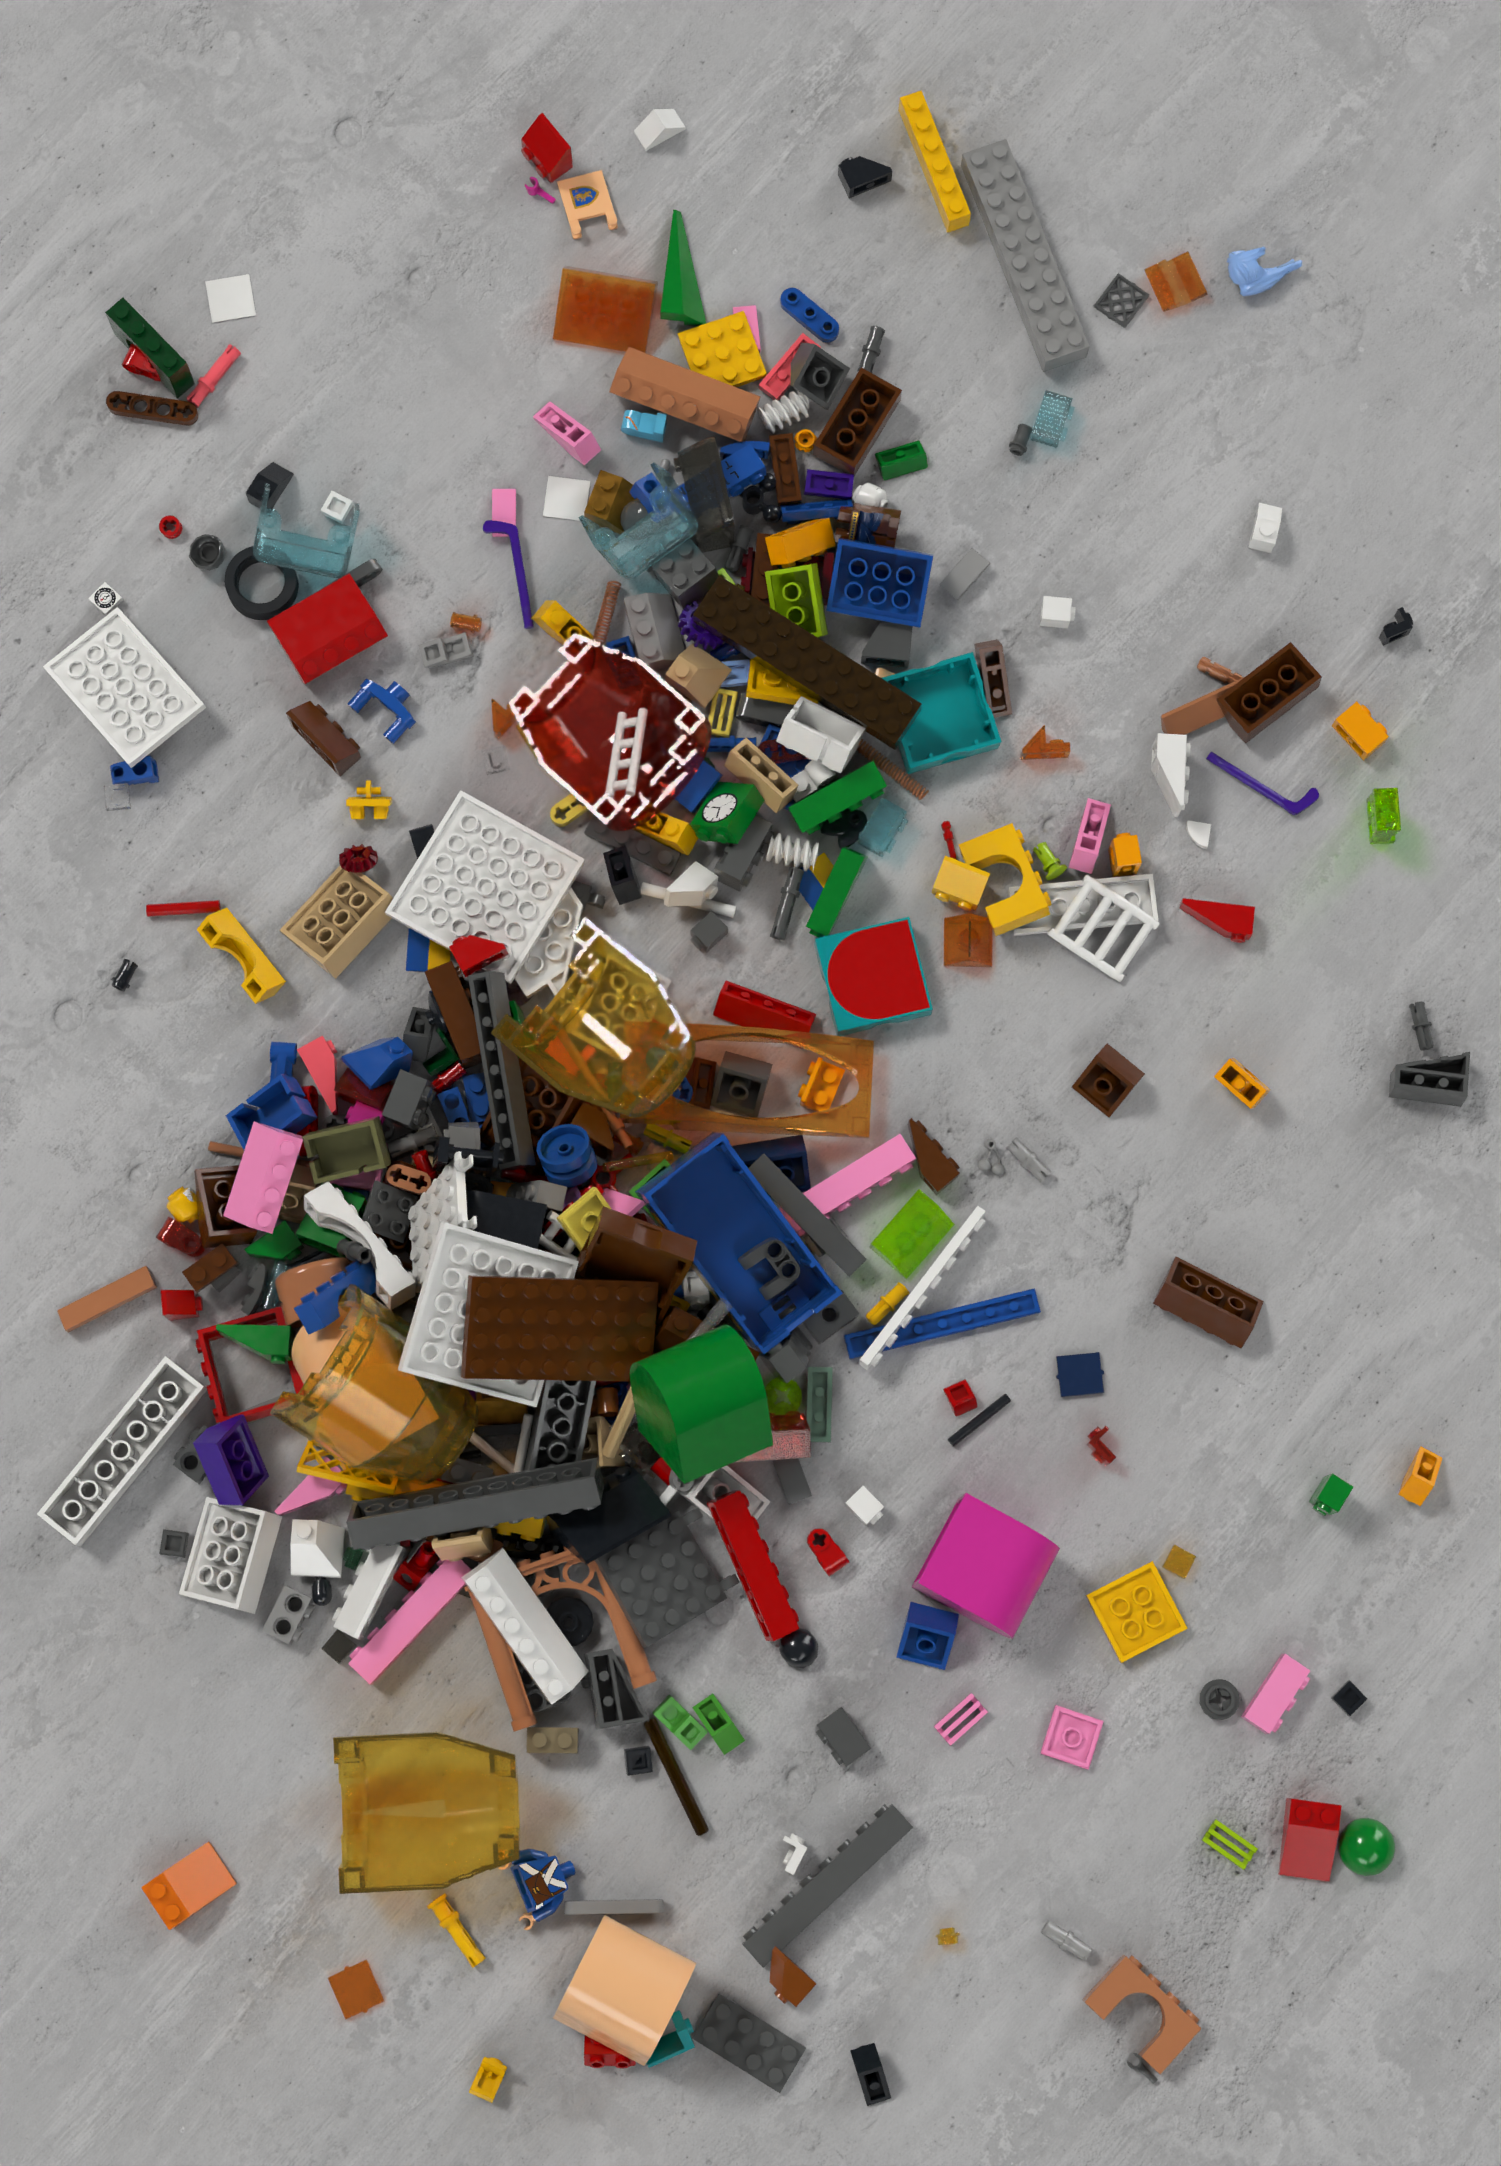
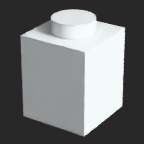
M1043 596L1039 626L1068 629L1070 621L1075 619L1076 607L1071 606L1072 598Z
M864 1486L845 1503L865 1526L869 1522L874 1525L883 1516L881 1510L884 1506Z

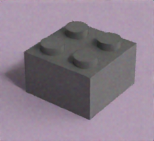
M689 537L651 564L658 581L683 610L687 604L691 605L693 601H697L705 595L719 576L715 566Z
M400 1069L382 1116L392 1123L418 1132L419 1127L423 1128L427 1120L425 1112L428 1105H432L436 1098L437 1092L434 1091L436 1087L427 1079Z

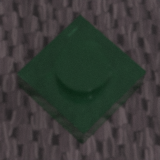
M348 1546L342 1559L346 1561L344 1566L356 1571L364 1550H353V1547Z

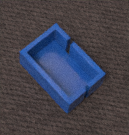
M282 1073L246 1100L249 1105L241 1103L225 1115L243 1149H245L254 1121L297 1134L318 1118L309 1101L303 1099L306 1095L297 1079Z

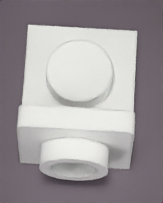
M694 1271L687 1272L683 1280L684 1299L690 1304L688 1310L700 1311L710 1304L709 1290Z
M792 1833L790 1837L785 1835L783 1841L796 1848L794 1851L789 1849L783 1864L787 1865L785 1871L794 1875L808 1847L803 1845L804 1839Z

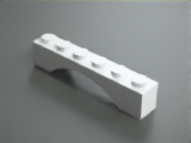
M328 1181L304 1195V1210L318 1226L337 1231L353 1241L360 1242L364 1247L372 1251V1259L370 1261L375 1270L376 1294L390 1311L415 1297L417 1282L414 1275L402 1267L400 1259L389 1252L384 1240L376 1237L370 1224L358 1216L356 1208L345 1201L342 1192L338 1188H334Z

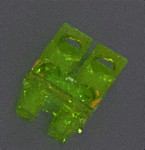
M1398 788L1373 789L1370 796L1366 799L1368 820H1370L1368 823L1370 844L1394 843L1395 835L1401 831Z

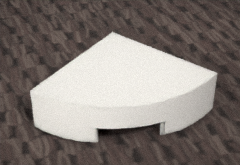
M1187 820L1186 830L1190 838L1197 846L1207 849L1211 824Z

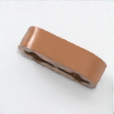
M401 1164L392 1165L386 1173L387 1180L392 1186L417 1195H422L423 1192H426L433 1182L427 1173ZM401 1170V1173L408 1178L407 1181L398 1179L395 1182L396 1179L392 1175ZM422 1177H425L424 1181L427 1183V1186H422L418 1190L419 1186L412 1183V1180L421 1181Z

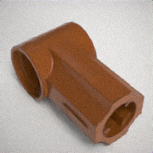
M613 1387L597 1389L596 1395L593 1396L589 1418L617 1416L619 1413L618 1389Z

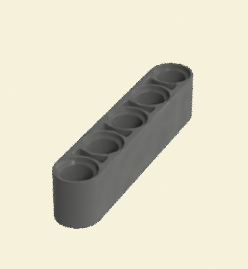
M742 693L735 717L738 720L764 727L772 724L781 728L784 719L793 709L794 705L746 697V693Z

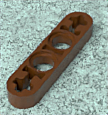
M113 391L106 398L109 411L118 416L185 426L193 425L198 420L196 406L188 401L122 391ZM120 399L123 404H119L118 408H115L112 402ZM139 401L147 403V408L142 412L134 409L135 404ZM161 405H168L170 407V412L167 415H159L157 413ZM175 407H177L178 412H176V417H174ZM187 409H190L192 414L188 415V418H184L182 413H186Z

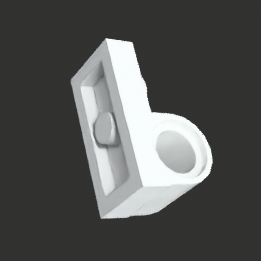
M821 760L810 761L803 771L791 777L799 785L793 797L794 801L797 803L837 780L835 771L821 764Z

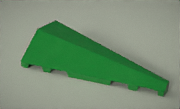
M673 210L660 319L683 321L686 326L697 327L706 324L705 314L682 214L678 210Z

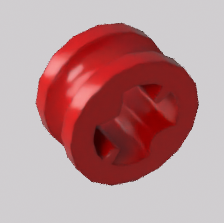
M165 516L159 523L161 533L169 539L177 538L182 533V524L174 516ZM168 523H176V525H173L176 528L173 532L171 530L165 531L168 529L166 527Z

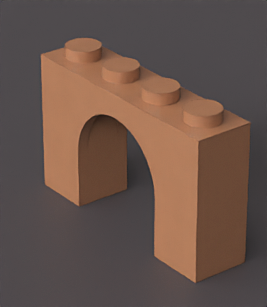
M1122 1955L1082 2000L1104 2020L1126 1996L1133 1993L1151 1995L1160 2006L1162 2023L1157 2034L1142 2049L1139 2055L1157 2073L1161 2074L1202 2028L1197 2025L1199 2019L1189 2009L1184 2012L1178 2006L1180 2001L1170 1991L1165 1994L1159 1988L1162 1983L1151 1973L1146 1976L1140 1970L1143 1965L1134 1956L1131 1955L1128 1958Z

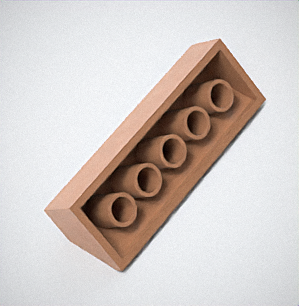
M628 347L618 366L609 391L610 393L740 442L746 440L761 396Z

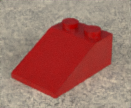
M1286 1798L1278 1875L1330 1881L1339 1834L1342 1805Z

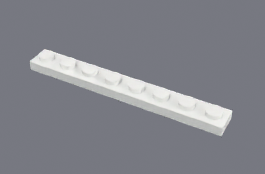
M979 1206L975 1208L860 1358V1366L868 1370L871 1365L873 1367L878 1365L883 1357L881 1352L886 1346L890 1348L898 1338L896 1333L900 1327L906 1328L913 1318L910 1315L916 1307L920 1309L928 1298L925 1295L929 1289L932 1288L934 1290L941 1282L942 1277L940 1275L945 1269L949 1271L957 1260L955 1255L958 1251H964L971 1242L969 1238L974 1231L978 1233L986 1222L984 1220L985 1210Z

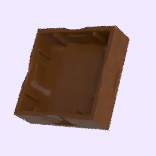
M603 1206L576 1260L579 1263L574 1279L659 1282L655 1324L660 1325L671 1305L675 1290L682 1284L694 1261L697 1240Z

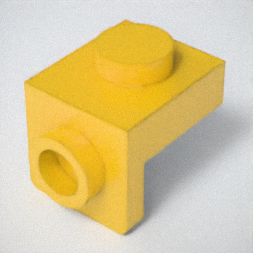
M484 2057L469 2093L492 2103L507 2067L499 2059Z

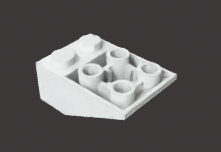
M1158 733L1152 745L1151 771L1173 816L1178 817L1181 810L1185 809V804L1188 803L1189 791L1185 789L1186 781L1189 780L1190 768L1186 766L1187 757H1190L1191 745L1186 743L1187 735Z

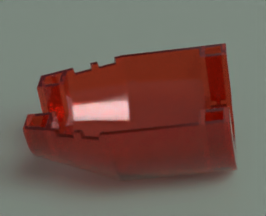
M574 633L558 650L566 659V662L535 694L524 686L508 704L520 727L523 729L540 766L609 829L613 831L630 830L644 824L660 813L687 786L707 753L712 733L711 724L706 716L640 658L623 654L620 650H613L597 641ZM645 708L648 710L635 795L628 796L626 795V789L615 791L613 799L605 791L618 713H627L628 719L637 717L638 710ZM636 727L626 728L624 739L633 738ZM632 748L622 749L620 760L631 758ZM629 768L618 770L617 781L628 779Z

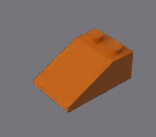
M207 1842L141 1888L167 1928L172 1930L237 1883L211 1843Z

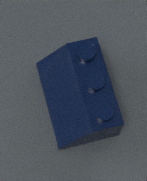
M803 1134L732 1146L748 1168L764 1153L801 1192L811 1189L807 1151Z

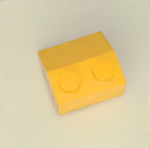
M945 855L931 893L935 894V898L941 901L948 902L950 900L958 903L957 906L963 910L971 911L973 909L976 911L990 873Z

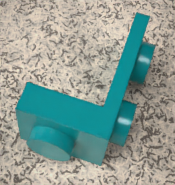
M680 2010L674 2012L671 2017L676 2031L660 2038L653 2054L646 2063L648 2068L695 2048L691 2037L694 2029L689 2018L684 2019Z

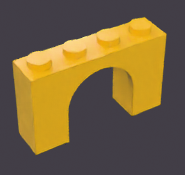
M1012 823L959 844L960 853L966 864L983 869L996 863H1007L1016 867L1023 876L1022 884L1014 895L985 907L987 917L996 936L1050 915L1048 906L1052 905L1048 893H1042L1039 886L1043 884L1039 872H1033L1030 864L1034 862L1029 850L1024 851L1022 843H1025L1020 829L1015 830Z

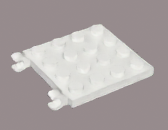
M460 1151L456 1152L452 1161L444 1167L438 1178L433 1180L428 1190L422 1193L418 1202L409 1210L408 1219L411 1223L409 1239L412 1245L410 1260L413 1267L412 1274L417 1282L416 1293L421 1291L441 1221L474 1230L477 1227V1216H473L470 1220L467 1218L465 1172L473 1166V1155L471 1154L468 1158L464 1159Z

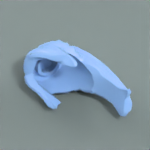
M1264 246L1248 251H1234L1229 253L1227 258L1229 277L1233 283L1239 285L1242 296H1252L1271 289L1286 274L1300 268L1302 260L1294 261V259H1291L1280 266L1264 269L1256 260L1265 254L1266 248Z

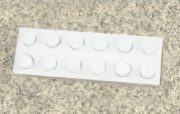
M1153 874L1096 879L1158 921ZM1083 880L1039 885L1042 893H1048L1052 905L1048 906L1050 915L1013 929V936L1047 933L1052 927L1055 928L1084 885ZM1020 886L1009 887V897L1014 895ZM1092 889L1065 931L1083 930L1104 896ZM1112 902L1095 929L1113 927L1124 910ZM1132 916L1126 926L1144 923Z

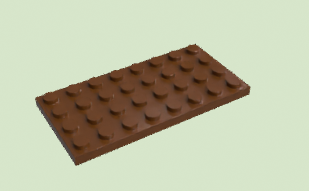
M468 1275L461 1377L464 1379L630 1381L631 1365L653 1355L659 1282Z

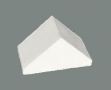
M653 109L634 130V134L645 151L684 131L686 127L674 109Z

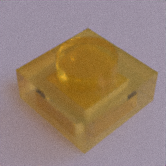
M1173 1545L1162 1567L1185 1579L1196 1556Z

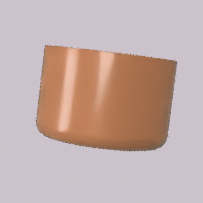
M337 1257L318 1260L294 1267L278 1275L275 1280V1286L286 1326H291L293 1329L303 1326L294 1310L296 1306L302 1303L300 1298L312 1291L316 1293L315 1288L326 1281L331 1283L330 1277L338 1272H347L345 1267L351 1264L348 1259ZM339 1296L338 1305L352 1303L347 1297ZM361 1300L355 1302L358 1304H362Z

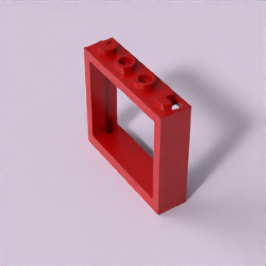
M281 1306L221 1323L224 1325H268L277 1322L278 1325L286 1326ZM216 1325L197 1330L199 1339H196V1348L199 1354L203 1353L204 1362H201V1368L204 1376L209 1377L210 1385H207V1391L210 1400L214 1399L216 1408L212 1410L216 1423H221L238 1415H244L246 1421L251 1422L311 1404L309 1394L293 1361H288L296 1392L295 1397L229 1416L210 1341L224 1338V1336L216 1330Z

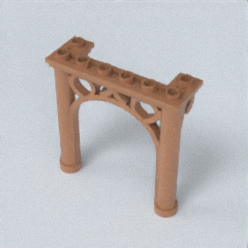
M564 1547V1552L555 1554L554 1550L540 1554L541 1560L531 1563L530 1558L516 1563L517 1569L523 1577L535 1573L536 1579L531 1589L536 1596L553 1589L573 1588L585 1591L596 1597L608 1611L631 1677L633 1689L657 1681L655 1672L651 1671L644 1648L595 1560L587 1564L590 1572L582 1583L572 1581L568 1577L570 1566L582 1561L566 1547ZM567 1562L562 1571L566 1582H559V1578H552L544 1571V1569ZM595 1572L597 1573L604 1596L588 1586ZM542 1579H543L545 1582H547V1583H551V1584H548V1585H544V1586H542V1587H539V1586L541 1585ZM465 1586V1592H469L513 1720L511 1722L513 1731L515 1732L537 1724L511 1648L472 1592Z

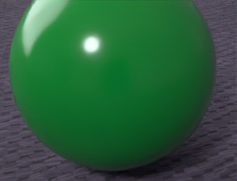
M1359 1818L1347 1824L1340 1833L1338 1853L1342 1862L1349 1870L1359 1875L1372 1876L1381 1873L1391 1864L1395 1854V1841L1390 1830L1380 1821L1372 1818Z

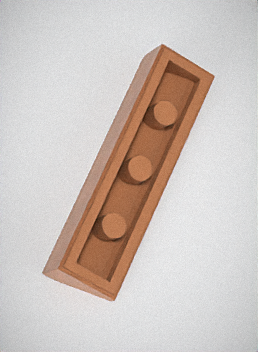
M1243 678L1161 715V726L1164 734L1186 735L1225 717L1217 702V698Z
M144 1266L57 1310L65 1331L69 1333L156 1289L157 1286L148 1267Z

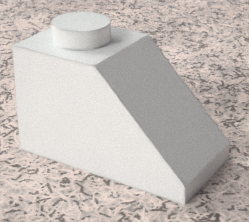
M1263 503L1258 504L1248 548L1267 553L1272 552L1280 527L1282 508Z
M695 861L666 889L664 905L667 907L702 905L707 899L711 900L716 895L719 876Z

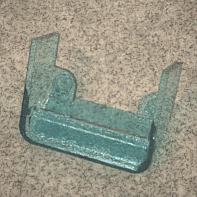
M655 462L651 464V467L661 484L650 493L649 501L654 510L618 537L611 529L607 527L601 528L600 525L583 515L579 517L594 547L620 576L628 580L636 578L691 538L698 529L697 519L673 476Z
M265 483L253 543L254 557L262 563L326 577L340 578L344 576L348 569L358 523L359 504L354 503L350 525L336 524L332 526L328 532L327 540L280 530L282 523L280 514L274 509L266 508L270 484Z

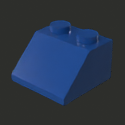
M910 1602L896 1658L945 1670L956 1635L959 1614Z

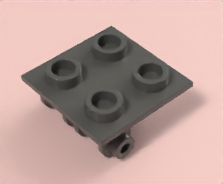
M375 1180L362 1220L370 1224L374 1233L404 1243L410 1225L408 1213L410 1208L417 1203L419 1197Z

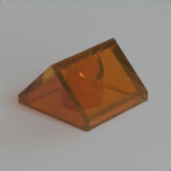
M968 913L944 918V966L992 967V926L987 917Z

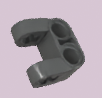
M775 1237L764 1240L738 1258V1262L743 1269L747 1270L766 1257L777 1273V1276L759 1289L765 1300H769L783 1291L800 1275L798 1263L784 1243ZM773 1243H777L780 1246V1251L775 1256L768 1254V1247ZM787 1263H791L794 1266V1271L789 1276L782 1274V1267Z

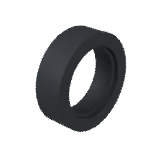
M256 545L245 548L232 558L225 572V588L232 605L242 615L254 620H269L293 605L298 594V577L291 560L282 551L271 546ZM255 563H271L277 566L284 574L285 583L283 590L279 596L270 602H251L244 598L239 591V580L242 573Z

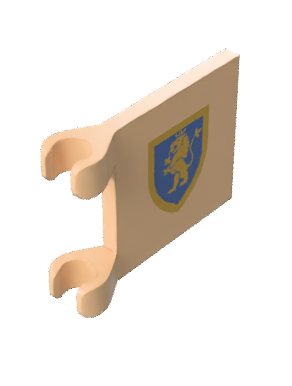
M602 170L557 181L573 239L582 237L579 221L602 215L606 217L609 230L618 228L617 217Z

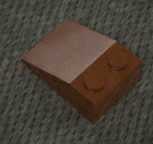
M239 1165L195 1169L194 1171L198 1225L203 1249L218 1247L222 1243L225 1246L251 1244L258 1232L257 1229L223 1216Z

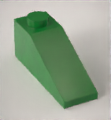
M216 1324V1330L222 1336L270 1360L273 1364H285L286 1361H292L295 1331L291 1326Z

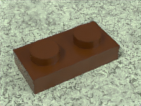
M222 1243L182 1271V1273L198 1293L238 1263Z

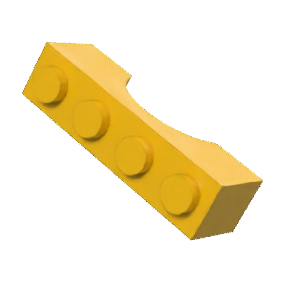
M228 908L208 915L196 929L210 948L224 950L239 961L244 970V981L241 986L255 1004L275 996L286 982Z

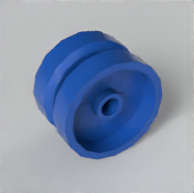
M573 1124L556 1126L543 1134L537 1143L536 1151L550 1183L565 1187H575L591 1178L597 1169L598 1160L587 1131L580 1126Z

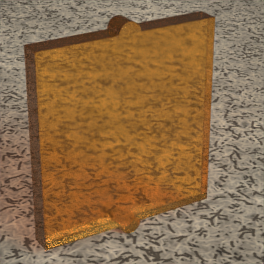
M367 1959L351 1967L346 1966L343 1971L328 1977L345 2019L360 2012L366 2013L369 2008L385 2001Z

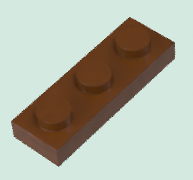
M793 433L770 435L769 442L773 473L777 481L776 495L778 506L802 503Z

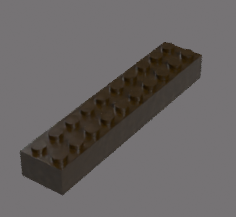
M720 575L693 613L694 623L840 716L865 727L867 733L894 750L921 712L922 704Z

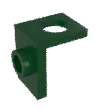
M439 1028L436 1029V1032L446 1048L423 1063L431 1077L440 1071L448 1069L452 1063L459 1059Z

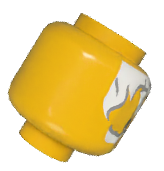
M182 1186L167 1197L169 1201L166 1207L177 1222L183 1223L188 1221L191 1224L198 1219L197 1198L192 1188H184Z

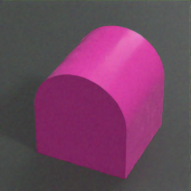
M965 1493L957 1500L912 1588L1002 1636L1013 1639L1060 1548L1030 1527Z

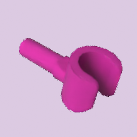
M530 177L531 183L535 186L528 187L525 184L527 193L531 196L538 194L554 204L556 199L540 188L535 177Z

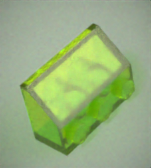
M918 1189L873 1240L869 1248L907 1280L955 1224L931 1198Z

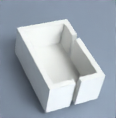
M801 696L784 719L776 742L805 755L810 760H821V764L830 770L842 773L857 751L866 728Z

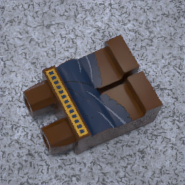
M854 503V507L840 506L838 521L850 523L849 530L836 528L835 543L838 544L839 538L895 547L901 510L861 505L859 503Z

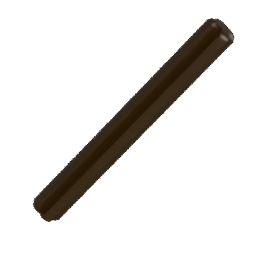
M655 1718L649 1719L644 1722V1727L696 1835L701 1836L707 1833L709 1828Z

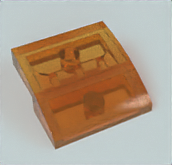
M1188 251L1169 261L1164 259L1144 269L1163 312L1208 295Z

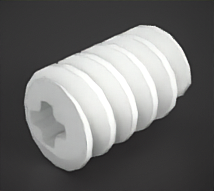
M792 391L789 393V398L785 395L781 396V403L775 399L772 401V406L768 403L764 404V411L760 407L757 408L760 419L766 429H769L774 434L775 425L781 430L784 429L783 421H786L789 426L792 425L791 417H794L798 422L800 421V413L806 418L809 417L808 409H810V405L805 395L797 391V394Z
M778 833L775 839L771 837L766 861L769 862L775 856L776 864H779L784 858L785 866H789L794 861L795 868H798L803 863L804 871H807L811 865L814 870L819 843L816 842L810 848L809 840H806L802 846L800 838L797 837L795 842L791 843V836L788 835L782 841L781 833Z

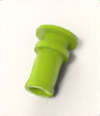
M1046 842L1038 844V849L1034 847L1033 852L1043 864L1044 872H1048L1046 875L1048 881L1059 877L1066 871L1067 866L1065 864L1060 865V859L1055 858Z

